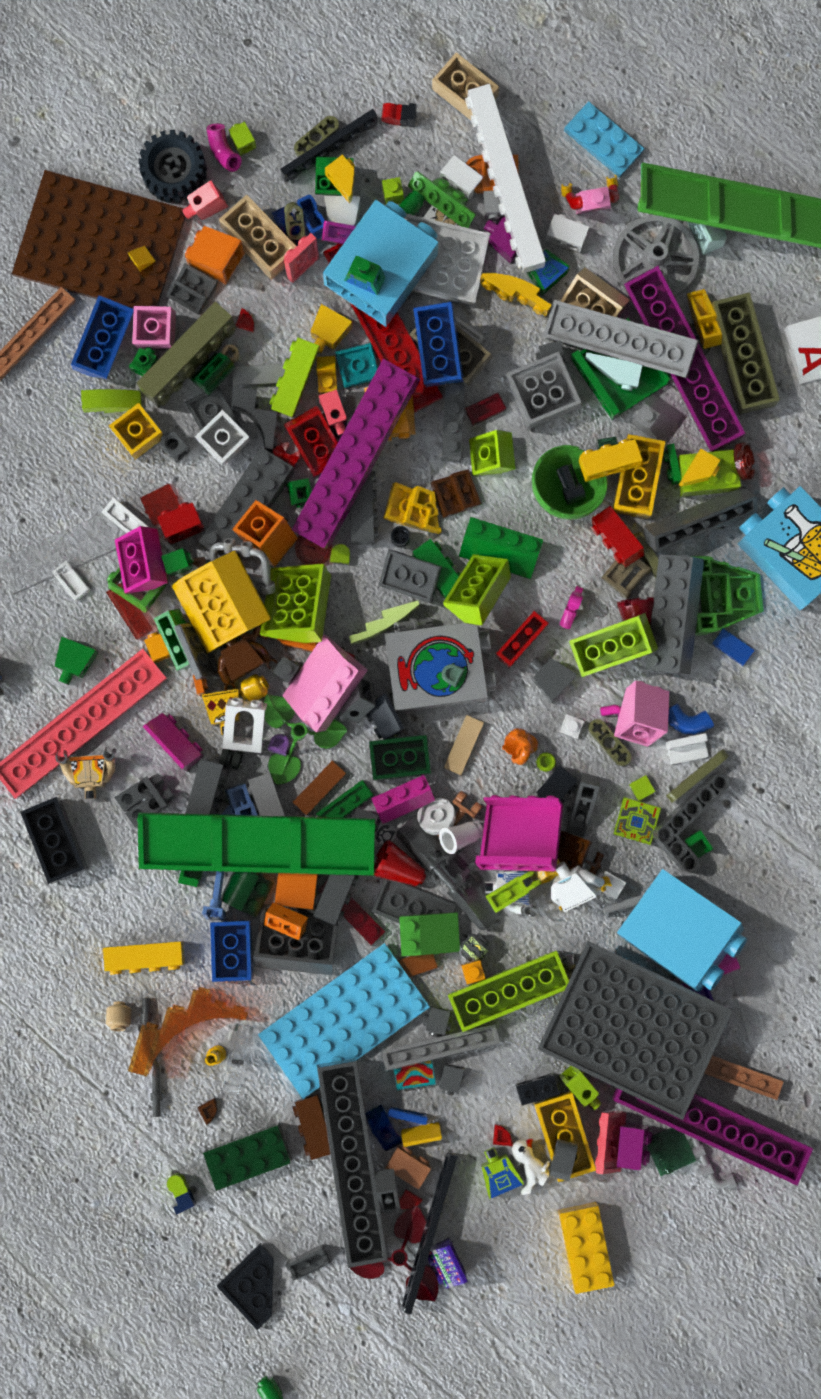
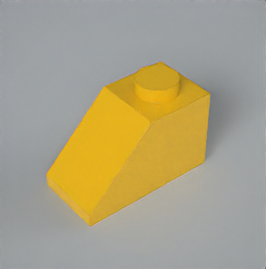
M342 154L325 167V174L346 201L351 203L355 180V165L351 159H346Z
M700 448L680 481L679 486L683 487L708 481L711 475L715 477L720 469V466H718L720 459Z

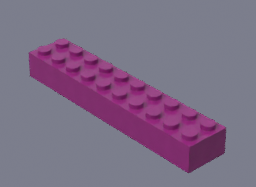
M659 266L624 284L644 325L697 340ZM698 343L687 378L670 374L706 446L710 452H715L745 437V432Z
M385 359L382 360L292 528L294 532L324 549L330 548L421 379Z
M616 1088L612 1097L613 1101L797 1186L813 1151V1148L698 1094H694L683 1120Z

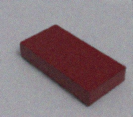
M498 392L466 407L464 410L472 426L507 409Z

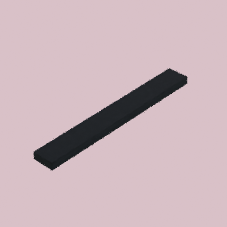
M448 1152L445 1156L401 1305L403 1312L410 1315L412 1314L458 1156Z

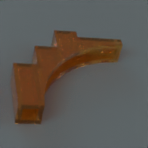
M199 987L198 990L193 989L187 1012L184 1011V1007L173 1004L172 1008H167L161 1030L158 1029L159 1025L147 1022L146 1026H141L128 1071L148 1076L161 1050L173 1037L186 1028L199 1022L216 1018H233L246 1021L248 1012H244L245 1008L234 1005L233 1008L226 1007V1002L215 1000L212 1003L213 994H209V989Z

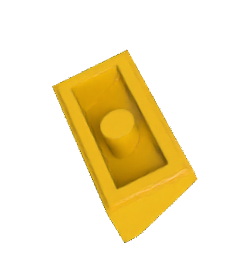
M439 1122L401 1130L404 1147L442 1139Z

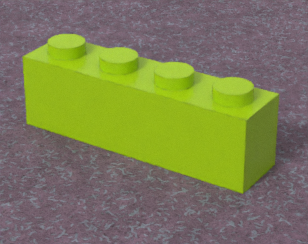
M297 337L296 341H292L289 350L292 352L290 359L286 358L284 362V375L279 377L276 387H278L277 394L272 395L269 405H272V410L294 418L320 349L319 345Z

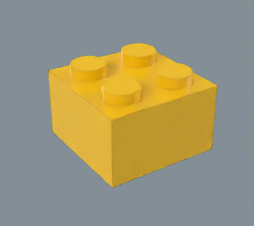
M139 403L109 425L112 432L134 460L160 442L163 436L162 431Z

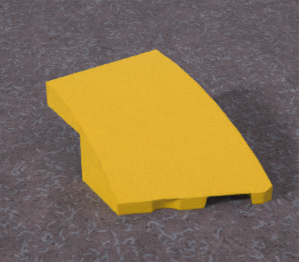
M397 482L392 483L383 519L410 528L440 534L441 528H439L437 516L439 514L436 507L435 492L420 486L409 488Z

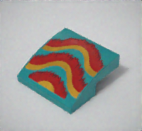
M432 1060L394 1069L397 1091L436 1085Z

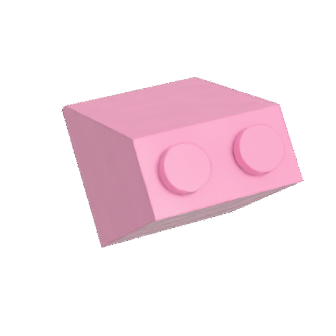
M635 681L628 686L623 698L614 736L648 747L668 732L669 691L658 686L645 684L643 681Z

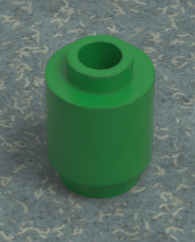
M413 190L412 193H408L399 206L406 214L415 216L423 206L425 199L419 192Z
M265 1376L257 1382L258 1387L256 1390L262 1399H284L282 1396L283 1392L273 1377L268 1378Z

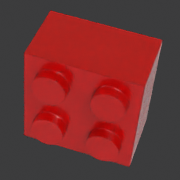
M184 502L177 509L172 511L171 509L165 510L157 517L164 536L170 545L206 531L193 502Z

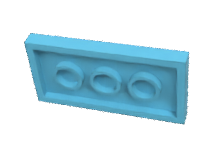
M589 101L564 128L565 133L619 178L645 149Z

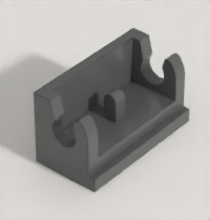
M322 1244L288 1260L285 1266L288 1271L290 1270L291 1278L294 1281L330 1264L331 1261Z

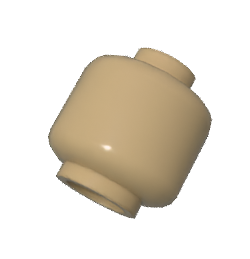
M121 1001L113 1002V1005L107 1007L106 1025L110 1027L111 1031H125L131 1025V1008Z

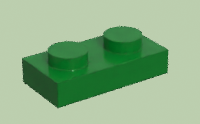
M673 443L666 445L663 452V461L667 462L668 469H666L668 481L671 480V485H678L682 479Z

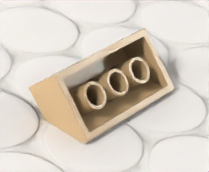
M248 195L244 196L219 219L220 225L228 235L241 240L244 252L272 280L285 269L284 255L288 250L294 249L296 245Z

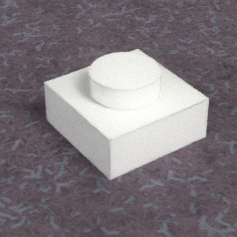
M566 714L559 733L578 739L584 721Z

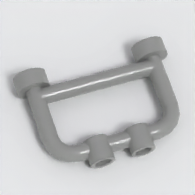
M227 538L223 542H217L210 548V561L218 558V550H224L227 554L236 550L237 553H241L244 557L257 556L260 558L263 576L248 575L252 582L260 583V592L262 594L269 595L275 592V582L271 581L268 557L262 550L253 548L252 542L244 541L240 546L235 545V539Z

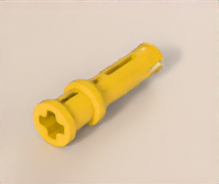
M215 1045L207 1052L205 1063L208 1066L221 1063L226 1058L224 1047Z

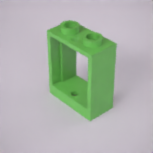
M120 566L116 572H111L107 579L108 589L145 613L148 612L168 585L166 583L156 589L149 590L140 601L130 593L125 594L124 589L117 585L122 579Z

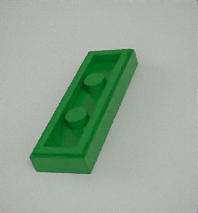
M361 780L317 812L316 815L318 817L344 818L374 795L365 782Z

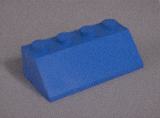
M98 295L71 362L72 370L90 377L107 379L134 309Z

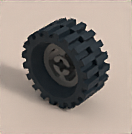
M165 130L160 131L161 136L158 138L155 134L151 136L152 142L146 141L144 143L146 150L141 149L140 151L141 158L138 159L141 176L149 192L152 195L156 194L157 199L162 201L164 197L166 203H171L172 199H175L176 203H181L180 198L185 197L186 201H188V195L196 191L197 187L203 186V179L206 180L207 165L199 143L197 141L194 142V138L191 135L186 138L183 131H180L179 135H176L175 130H170V134L167 135ZM182 161L187 165L183 175L181 174L183 169L180 163ZM165 162L166 165H164V168L167 173L166 176H164L161 173V168Z

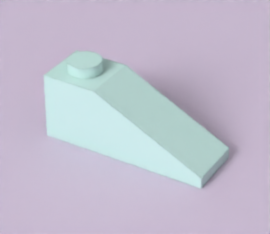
M586 353L585 360L615 384L622 386L621 389L632 391L633 388L636 389L638 387L642 365L626 360Z

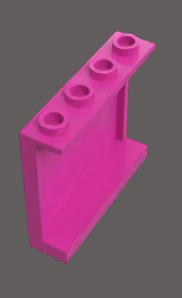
M498 795L484 797L483 800L487 805L480 856H476V865L481 870L556 871L563 804L560 799L555 796L539 798L532 795L527 798H520L515 795L509 797H500Z

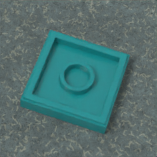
M371 343L335 352L344 389L371 382L378 369Z

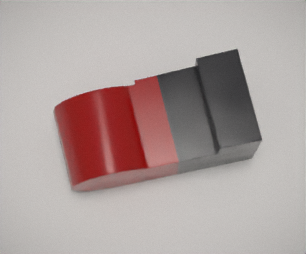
M384 103L381 121L387 124L415 128L417 104L396 105L394 103Z

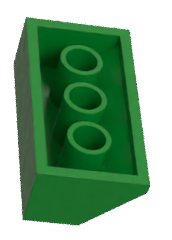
M470 517L458 557L470 560L472 555L508 559L511 574L531 580L543 539Z

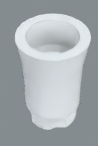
M472 821L453 827L442 828L439 833L441 846L447 853L453 854L482 838L483 827L477 821Z

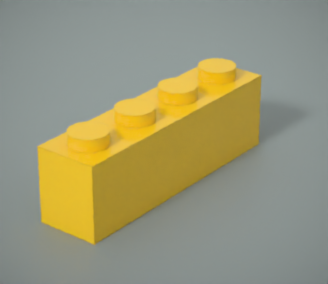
M183 941L105 947L103 948L104 971H110V975L122 974V970H129V973L141 972V968H149V972L161 971L160 967L168 966V970L180 969V965H185Z

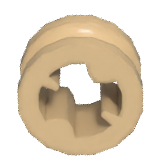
M232 344L226 345L222 350V354L226 356L229 353L228 351L232 350L234 354L229 359L233 363L237 362L239 359L237 347Z

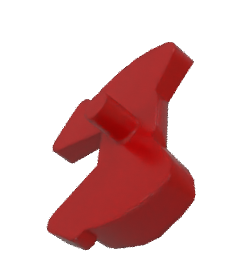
M283 442L274 449L273 455L294 467L300 459V452L288 454L286 451L289 442Z

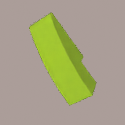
M81 390L82 409L85 413L104 411V413L123 412L130 410L137 403L142 406L140 390Z

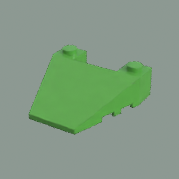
M691 556L704 559L700 590L702 613H698L695 636L719 631L764 611L759 573L731 566L727 562H720L709 556Z

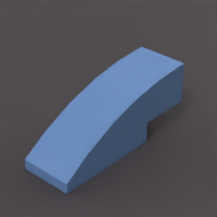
M244 783L225 789L234 815H257Z

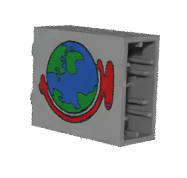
M460 623L385 634L394 706L397 714L486 702L488 698L487 692L496 691L494 668L484 669L482 654L491 653L488 630L478 631V626L475 624ZM449 664H454L464 669L456 687L447 684L442 678V670Z

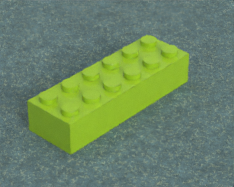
M553 950L447 995L461 1030L464 1032L564 991L569 979L557 950Z

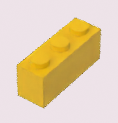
M624 439L616 445L611 446V444H607L595 451L589 449L582 452L579 457V464L585 482L636 468L642 463L636 439Z

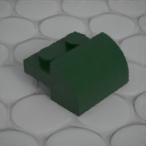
M215 352L190 380L196 386L203 389L207 395H211L236 367L229 357L220 352L218 354Z
M233 872L221 894V901L256 918L274 883L253 872Z

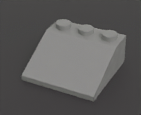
M559 351L506 373L527 430L580 408L581 400Z

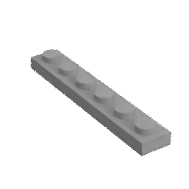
M493 1024L383 1050L381 1053L385 1070L389 1071L498 1045L500 1040L496 1025Z

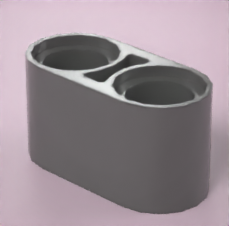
M561 1139L557 1140L549 1171L550 1177L565 1181L570 1180L578 1144Z

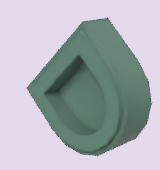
M449 664L443 668L442 678L447 684L456 687L464 669L454 664Z

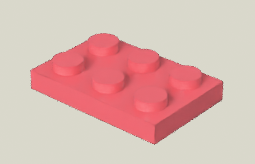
M312 233L302 237L298 242V246L288 250L284 255L287 278L292 283L319 259L317 239Z
M611 1111L601 1113L599 1119L600 1135L597 1139L598 1156L595 1160L596 1173L598 1174L621 1172V1168L617 1167L620 1127L626 1123L627 1112Z

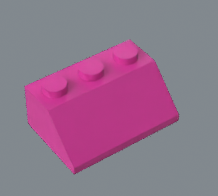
M139 526L115 539L125 594L153 590L168 583L165 566L161 557L162 551L157 529Z
M161 713L146 723L143 728L181 769L188 771L203 757L201 753L203 749L196 742L193 744L188 739L190 735L183 728L180 730L175 725L177 721L170 714L166 716L164 713Z

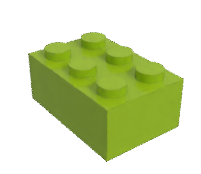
M734 450L708 452L720 459L718 463L720 469L716 476L713 477L711 475L708 481L683 487L679 486L680 496L728 493L739 489L741 483L737 472L738 468L736 469L737 465H735ZM697 453L679 455L677 458L681 479Z

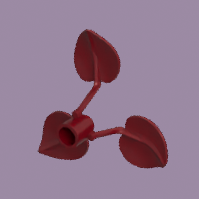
M419 1207L406 1210L396 1220L394 1233L396 1237L404 1239L401 1249L395 1250L392 1257L387 1258L388 1261H392L396 1266L404 1265L410 1271H412V1267L407 1263L408 1254L405 1251L407 1241L419 1243L426 1224V1220ZM382 1262L350 1268L355 1274L367 1279L378 1278L384 1273ZM425 1266L416 1299L434 1302L437 1299L439 1290L438 1280L435 1272L430 1267ZM408 1276V1278H407V1280H406V1288H407V1284H408V1281H409L410 1276Z

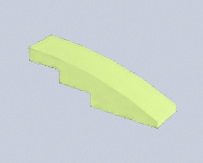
M414 601L381 611L382 619L365 623L367 631L349 636L351 646L370 640L394 627L395 622H402L419 608V602Z

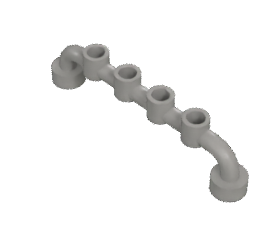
M685 1134L687 1141L692 1140L694 1147L691 1150L695 1159L699 1158L702 1163L699 1169L703 1178L708 1177L710 1183L716 1188L729 1187L730 1191L738 1188L732 1173L724 1175L725 1180L722 1181L716 1178L701 1141Z

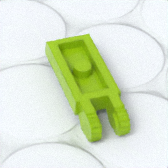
M528 871L522 876H517L486 895L495 913L525 896L530 890L541 884L540 880H535L527 887L524 885L523 880L533 876L534 871Z

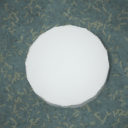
M439 797L435 798L434 802L420 807L417 819L420 827L426 833L439 835L442 828L453 827L456 821V812L448 800Z

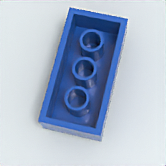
M452 302L413 308L424 385L432 387L464 382L454 305Z

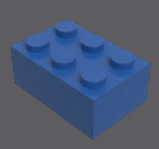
M252 920L211 922L212 982L253 980Z

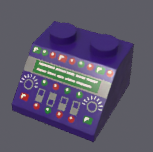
M448 1237L431 1246L428 1261L431 1266L435 1265L438 1271L435 1275L439 1284H444L445 1288H450L467 1283V1273L450 1238Z

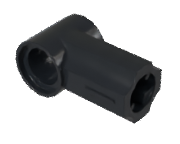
M572 464L557 469V475L563 487L562 492L566 503L570 505L586 499L585 491L577 479Z

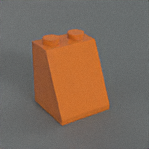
M203 226L202 230L197 231L193 245L189 246L185 252L187 264L226 285L245 254L242 242L238 238Z
M257 500L254 501L232 529L243 541H250L253 548L262 550L267 555L269 564L273 567L279 563L298 539L283 516Z

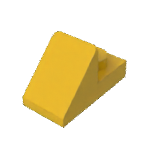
M335 356L316 357L319 395L336 390Z

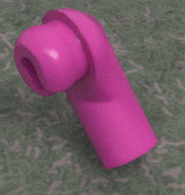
M609 705L600 707L602 716L617 714L619 718L621 706Z

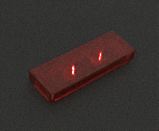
M119 583L118 586L124 589L123 583ZM112 590L106 592L136 640L153 631L139 608Z

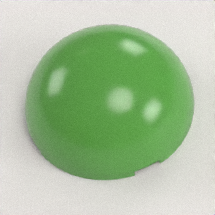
M561 445L548 450L539 458L532 473V490L539 505L549 514L566 520L580 519L594 512L603 502L607 492V476L585 482L579 464V457L584 450L579 449L577 446ZM572 464L577 479L583 486L586 499L568 505L564 498L563 487L556 470L562 466Z

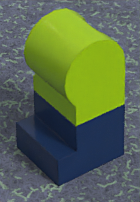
M181 1173L172 1174L167 1180V1188L176 1199L177 1204L174 1205L173 1209L177 1215L194 1207L196 1201L185 1177Z

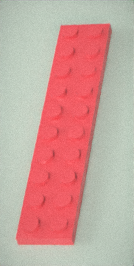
M141 649L0 762L1 782L12 796L18 799L60 765L55 759L56 752H58L60 757H64L63 751L66 750L68 752V759L167 679L166 676L152 661L146 651Z

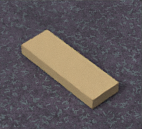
M466 715L444 765V769L462 775L484 722Z

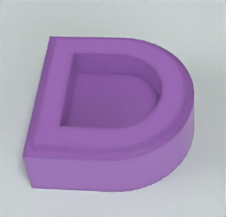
M284 734L274 735L267 750L286 757L290 744L288 737Z

